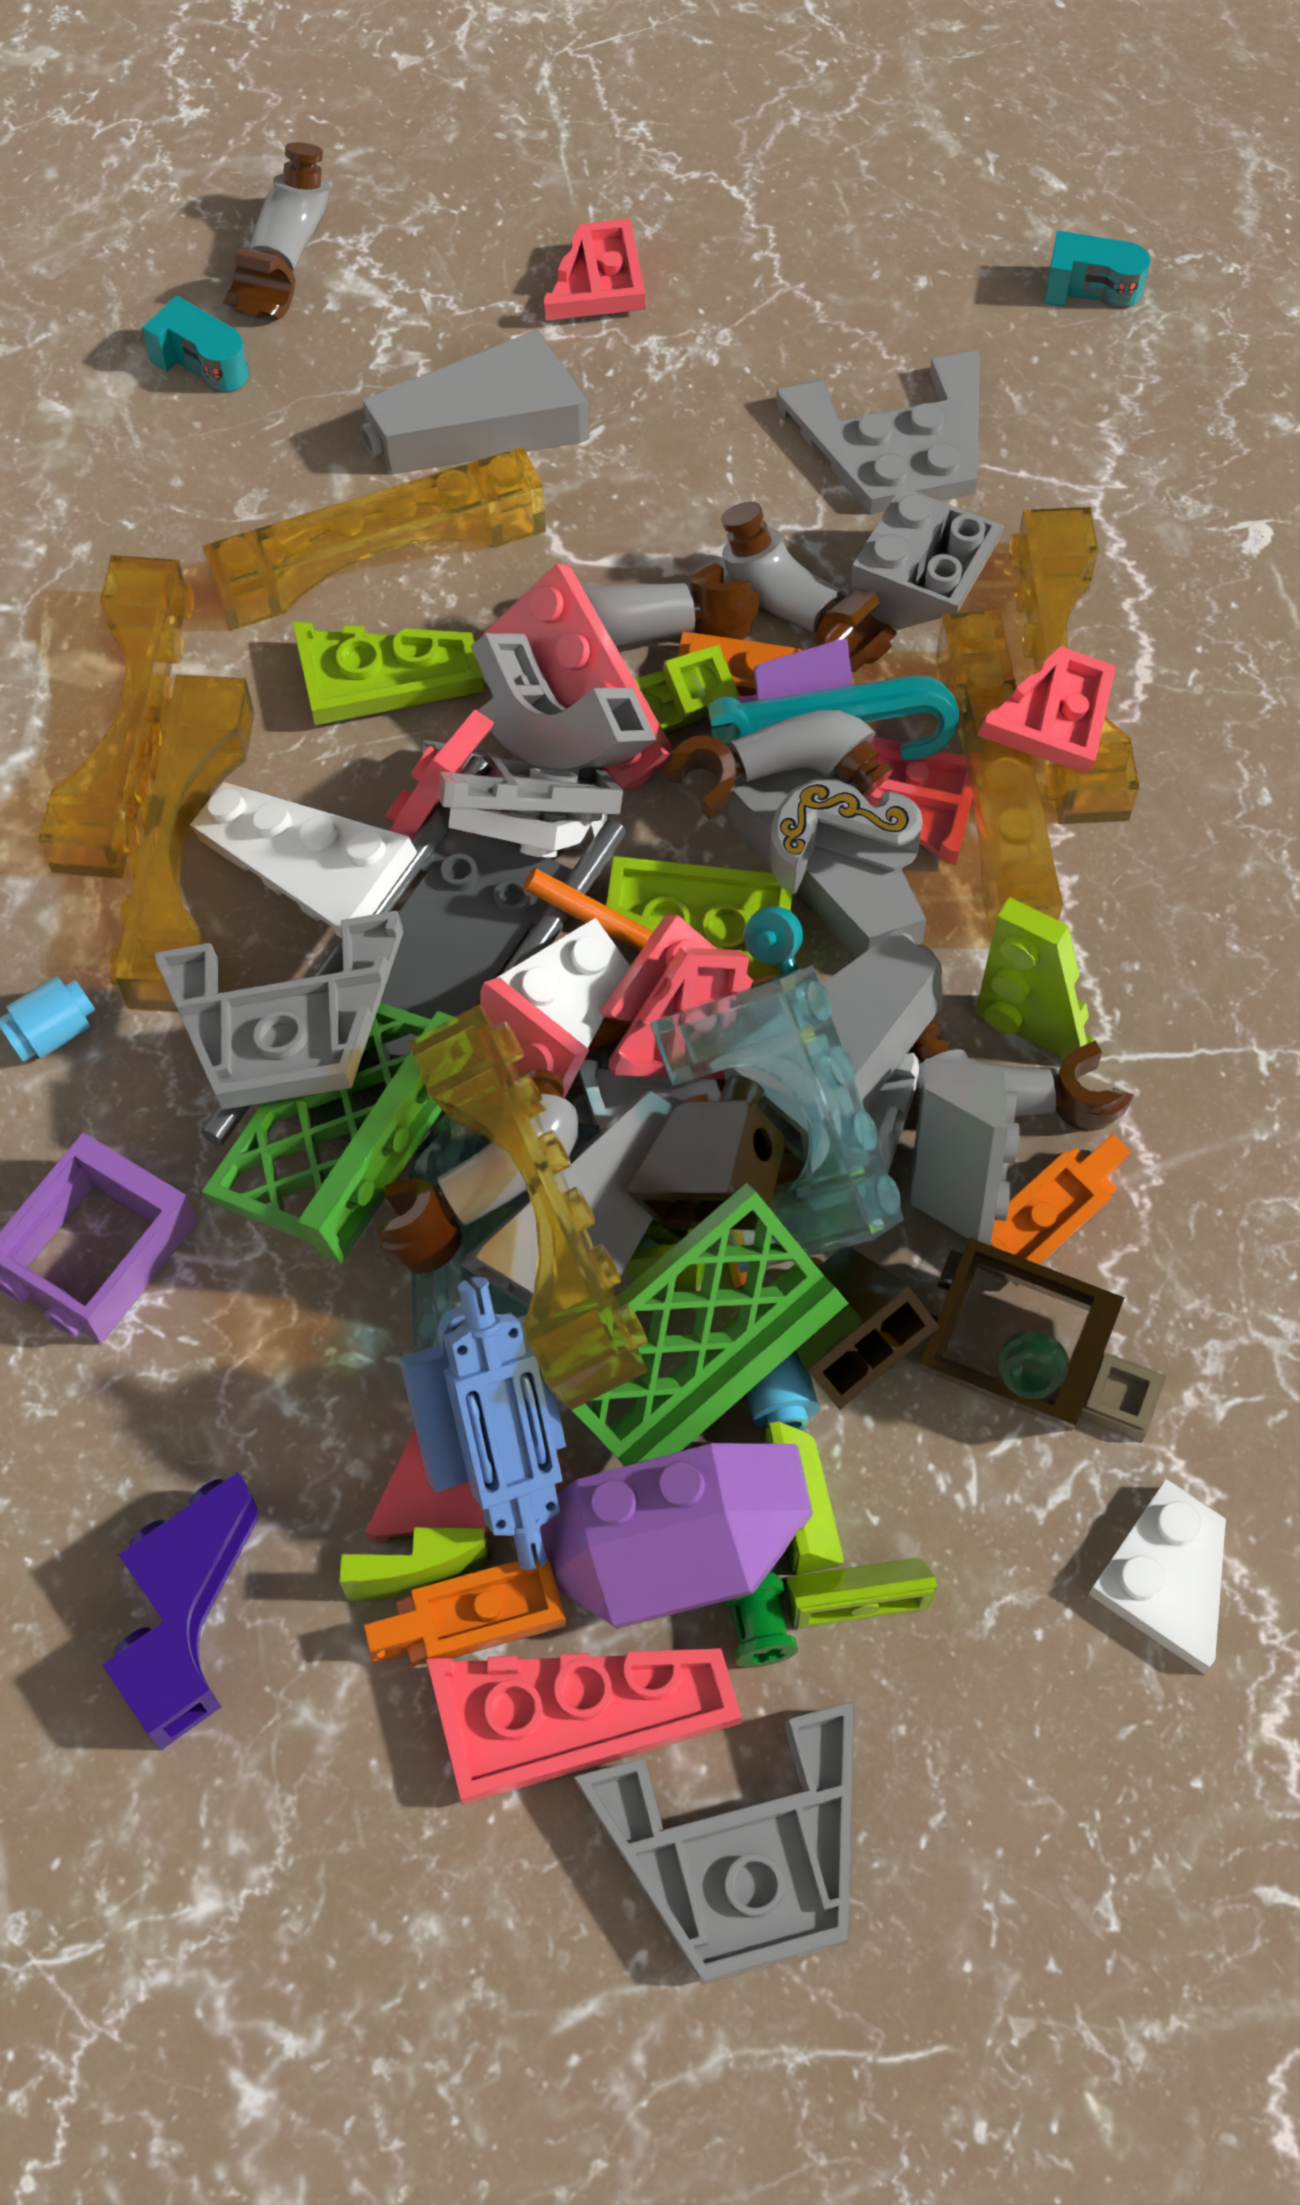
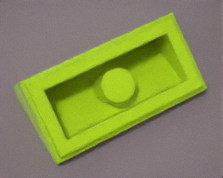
M780 1421L771 1422L768 1428H766L764 1444H796L798 1446L813 1511L811 1518L802 1530L798 1529L787 1547L792 1572L795 1571L796 1575L840 1567L843 1565L844 1557L816 1442L809 1433Z
M909 1558L791 1576L786 1580V1589L793 1627L803 1629L928 1610L931 1607L937 1590L935 1575L922 1559Z

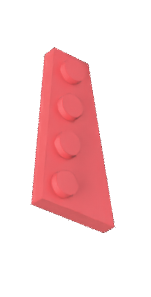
M556 563L481 636L485 633L525 634L551 692L566 708L572 706L593 688H633L656 741L631 759L603 768L623 789L637 790L664 767L667 757L674 749L572 568Z
M721 1648L628 1652L624 1656L590 1657L589 1653L560 1654V1658L518 1659V1656H492L482 1661L454 1662L452 1658L426 1659L463 1805L740 1725L742 1721Z

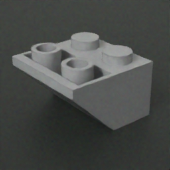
M900 486L853 563L850 592L855 589L877 592L880 603L870 614L878 621L889 624L891 627L899 630L957 614L1003 535L1005 525Z
M925 1059L911 1166L910 1204L967 1239L972 1238L990 1246L994 1220L1006 1221L1010 1197V1182L1006 1181L1007 1164L1015 1163L1019 1137V1124L1014 1123L1017 1094L1016 1092L1005 1090L1004 1066Z

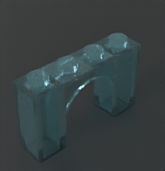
M813 965L683 1008L650 1022L672 1086L728 1068L749 1067L771 1075L793 1095L802 1110L807 1125L809 1138L807 1160L797 1180L775 1185L770 1209L808 1256L874 1240L904 1220L900 1209L901 1201L898 1187L895 1181L888 1176L877 1145L878 1136L875 1123L864 1109L854 1081L855 1073L852 1059L847 1050L841 1045L831 1017L830 997L825 987L818 981ZM730 1230L728 1236L730 1245H753L756 1230ZM772 1236L771 1244H779ZM792 1259L767 1261L766 1267L792 1261ZM737 1262L740 1273L748 1271L749 1262Z

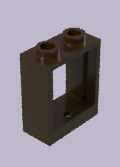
M969 1238L963 1254L954 1250L950 1251L937 1287L948 1291L939 1316L930 1313L940 1327L913 1349L924 1354L920 1363V1370L1073 1430L1080 1417L1125 1297ZM978 1268L1088 1311L1054 1401L944 1357Z

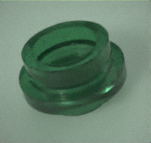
M1035 1331L1020 1332L1008 1338L1002 1345L998 1358V1368L1006 1386L1013 1393L1028 1399L1046 1397L1060 1387L1066 1379L1069 1367V1359L1064 1347L1053 1337Z

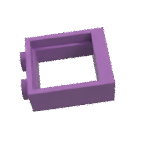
M83 1132L0 1231V1291L20 1305H24L28 1299H31L45 1308L44 1317L64 1334L76 1338L80 1332H83L102 1344L198 1223L187 1195ZM95 1188L152 1224L88 1304L85 1305L28 1269V1267L88 1193Z

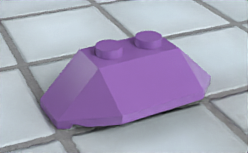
M710 1443L576 1479L557 1494L560 1512L548 1522L542 1524L540 1529L557 1589L619 1629L753 1594L784 1554L798 1529L802 1530L811 1518L813 1511L799 1448L796 1444Z

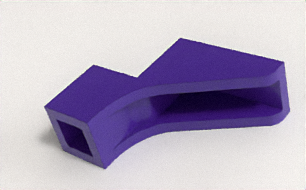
M238 1472L225 1481L223 1479H216L199 1488L191 1496L189 1506L167 1521L156 1520L144 1526L132 1537L129 1543L130 1547L118 1554L163 1622L152 1630L150 1627H143L126 1636L115 1647V1656L103 1663L102 1666L147 1734L161 1750L222 1707L204 1677L200 1662L199 1642L204 1622L259 1518L258 1507Z

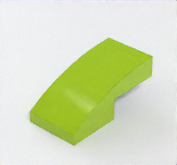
M719 644L666 660L662 671L634 679L665 734L709 716L708 705L717 698L740 697Z
M414 1527L412 1555L341 1554L339 1582L347 1601H375L412 1595L411 1590L472 1573L489 1563V1546L485 1528Z

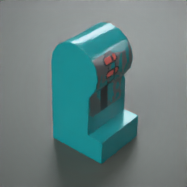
M1057 230L1044 304L1065 307L1068 296L1090 300L1102 299L1107 304L1115 307L1133 306L1143 296L1151 262L1150 255L1146 249L1132 242Z
M177 295L142 327L151 363L166 372L177 363L193 373L203 376L205 384L218 392L237 390L249 378V368L245 361L244 344L240 333Z

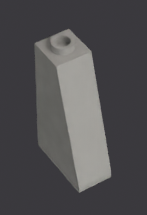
M538 329L362 400L366 424L360 426L363 442L372 457L378 455L381 457L391 475L578 444L590 439L588 400Z
M802 768L765 776L746 783L742 779L735 780L734 790L729 801V819L736 830L770 866L771 825L777 808L792 789L813 779L839 780L843 782L837 774L826 779L818 771ZM853 781L849 783V785L855 788L858 787ZM815 846L809 865L795 894L854 959H857L894 930H898L916 945L923 943L927 919L902 869L891 871Z
M894 930L722 1057L726 1081L730 1076H743L757 1082L764 1089L765 1094L759 1109L783 1134L785 1147L814 1172L827 1162L902 1061L905 1054L908 1053L942 1007V966L939 959L927 946L923 944L916 945L898 930Z
M649 1091L630 1102L579 1149L552 1179L537 1188L470 1250L462 1261L461 1266L478 1277L488 1279L489 1284L571 1335L576 1333L602 1310L653 1220L627 1194V1190L674 1108L680 1105L682 1101L664 1092L655 1094Z

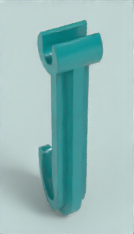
M907 676L741 703L733 697H720L708 705L713 727L732 723L731 726L717 727L711 730L712 737L718 738L727 746H729L730 741L761 728L816 710H841L860 718L864 722L919 713L933 714L938 720L934 732L928 736L900 745L899 753L901 758L906 761L922 759L936 754L948 745L958 729L960 714L953 693L943 682L929 676Z

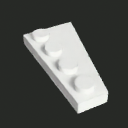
M226 782L220 785L190 824L201 842L243 871L250 870L259 876L266 887L279 896L282 893L298 903L300 909L317 922L322 920L331 926L340 938H342L341 920L372 915L417 854L408 836Z

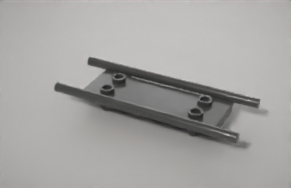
M472 756L460 773L488 776L491 772V767L484 759ZM439 801L411 840L417 854L373 913L390 912L418 872L424 875L421 882L398 912L403 926V935L380 1002L431 1020L437 1011L459 1018L478 1054L480 1048V992L483 983L497 978L550 946L571 916L523 890L528 874L535 867L579 892L586 894L627 833L624 826L612 819L606 820L575 867L571 869L550 858L521 853V845L516 842L448 828L451 808L443 807ZM342 938L339 939L312 977L343 971ZM409 1034L385 1043L389 1059L392 1060L410 1053L420 1037ZM376 1047L363 1052L357 1073L380 1064ZM385 1081L352 1093L356 1111L376 1104L386 1089ZM342 1097L309 1109L313 1127L346 1116ZM219 1105L202 1128L201 1134L211 1143L222 1146L251 1105L222 1110ZM299 1114L285 1118V1120L302 1128ZM351 1133L327 1142L345 1150L352 1140Z

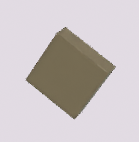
M1104 1352L1079 1418L1142 1443L1150 1425L1166 1375Z

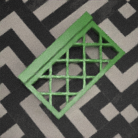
M380 1002L364 1049L366 1051L376 1047L380 1064L356 1073L352 1088L262 1103L201 1191L202 1194L212 1204L313 1244L320 1256L342 1264L385 1199V1185L396 1182L477 1057V1053L459 1018L437 1011L431 1020ZM409 1034L420 1037L410 1053L392 1060L389 1059L385 1043ZM385 1081L386 1089L376 1104L356 1111L352 1093ZM342 1097L346 1116L313 1127L309 1109ZM299 1114L302 1132L270 1143L268 1134L275 1123ZM351 1133L352 1140L341 1157L321 1164L317 1145ZM307 1149L311 1168L278 1180L274 1161ZM263 1165L266 1185L242 1194L230 1190L241 1173ZM315 1185L317 1193L300 1218L285 1212L282 1197Z
M745 1183L538 1366L541 1379L618 1458L621 1464L628 1466L682 1451L849 1303L822 1274L758 1193L748 1183ZM752 1210L758 1218L753 1245L727 1246L730 1229ZM772 1236L779 1244H771ZM792 1259L795 1263L769 1287H762L767 1261ZM749 1262L744 1288L718 1290L723 1263ZM690 1264H706L701 1291L674 1292L678 1274ZM741 1305L739 1313L718 1332L710 1333L715 1307ZM697 1308L692 1334L666 1335L670 1309ZM653 1310L648 1337L621 1338L623 1323L636 1311ZM689 1351L688 1358L667 1377L658 1378L662 1353ZM645 1354L639 1380L613 1381L617 1356ZM600 1357L596 1383L569 1385L562 1378L564 1374L583 1358ZM637 1397L636 1404L610 1427L605 1423L609 1399ZM585 1401H592V1407H590Z

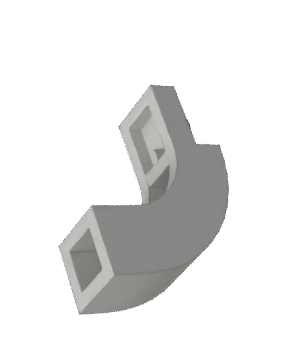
M485 633L471 645L481 668L482 677L493 695V698L482 706L479 711L494 722L491 728L493 735L507 750L519 759L533 766L555 770L609 767L631 759L656 741L633 688H593L572 706L566 708L551 692L525 634Z

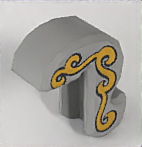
M813 779L792 789L776 810L771 825L770 868L777 883L793 894L798 890L815 846L891 871H897L912 863L917 857L923 824L921 810L910 798L893 791L883 792L880 806L874 807L870 805L855 787L839 780Z

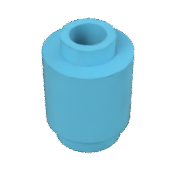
M58 975L7 1005L6 1008L9 1012L0 1017V1028L23 1062L36 1054L42 1059L92 1028L86 1016L94 1012L95 1008L76 979L64 985Z
M796 1350L746 1394L753 1424L760 1428H768L769 1423L780 1421L803 1430L809 1424L808 1419L819 1410L811 1374L803 1366Z

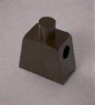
M730 1076L718 1101L682 1102L675 1107L633 1178L627 1194L664 1229H694L745 1183H748L770 1208L785 1141L783 1134L759 1109L765 1094L764 1089L757 1082L747 1077ZM751 1210L730 1230H756L758 1218Z
M850 1246L840 1248L825 1262L817 1257H809L849 1304L796 1349L803 1366L839 1410L940 1327L905 1281Z

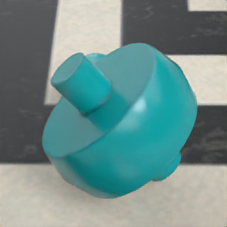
M764 907L756 911L747 922L744 930V942L748 952L761 963L777 965L783 978L792 981L802 976V972L799 970L794 959L803 941V930L798 918L791 911L783 907Z

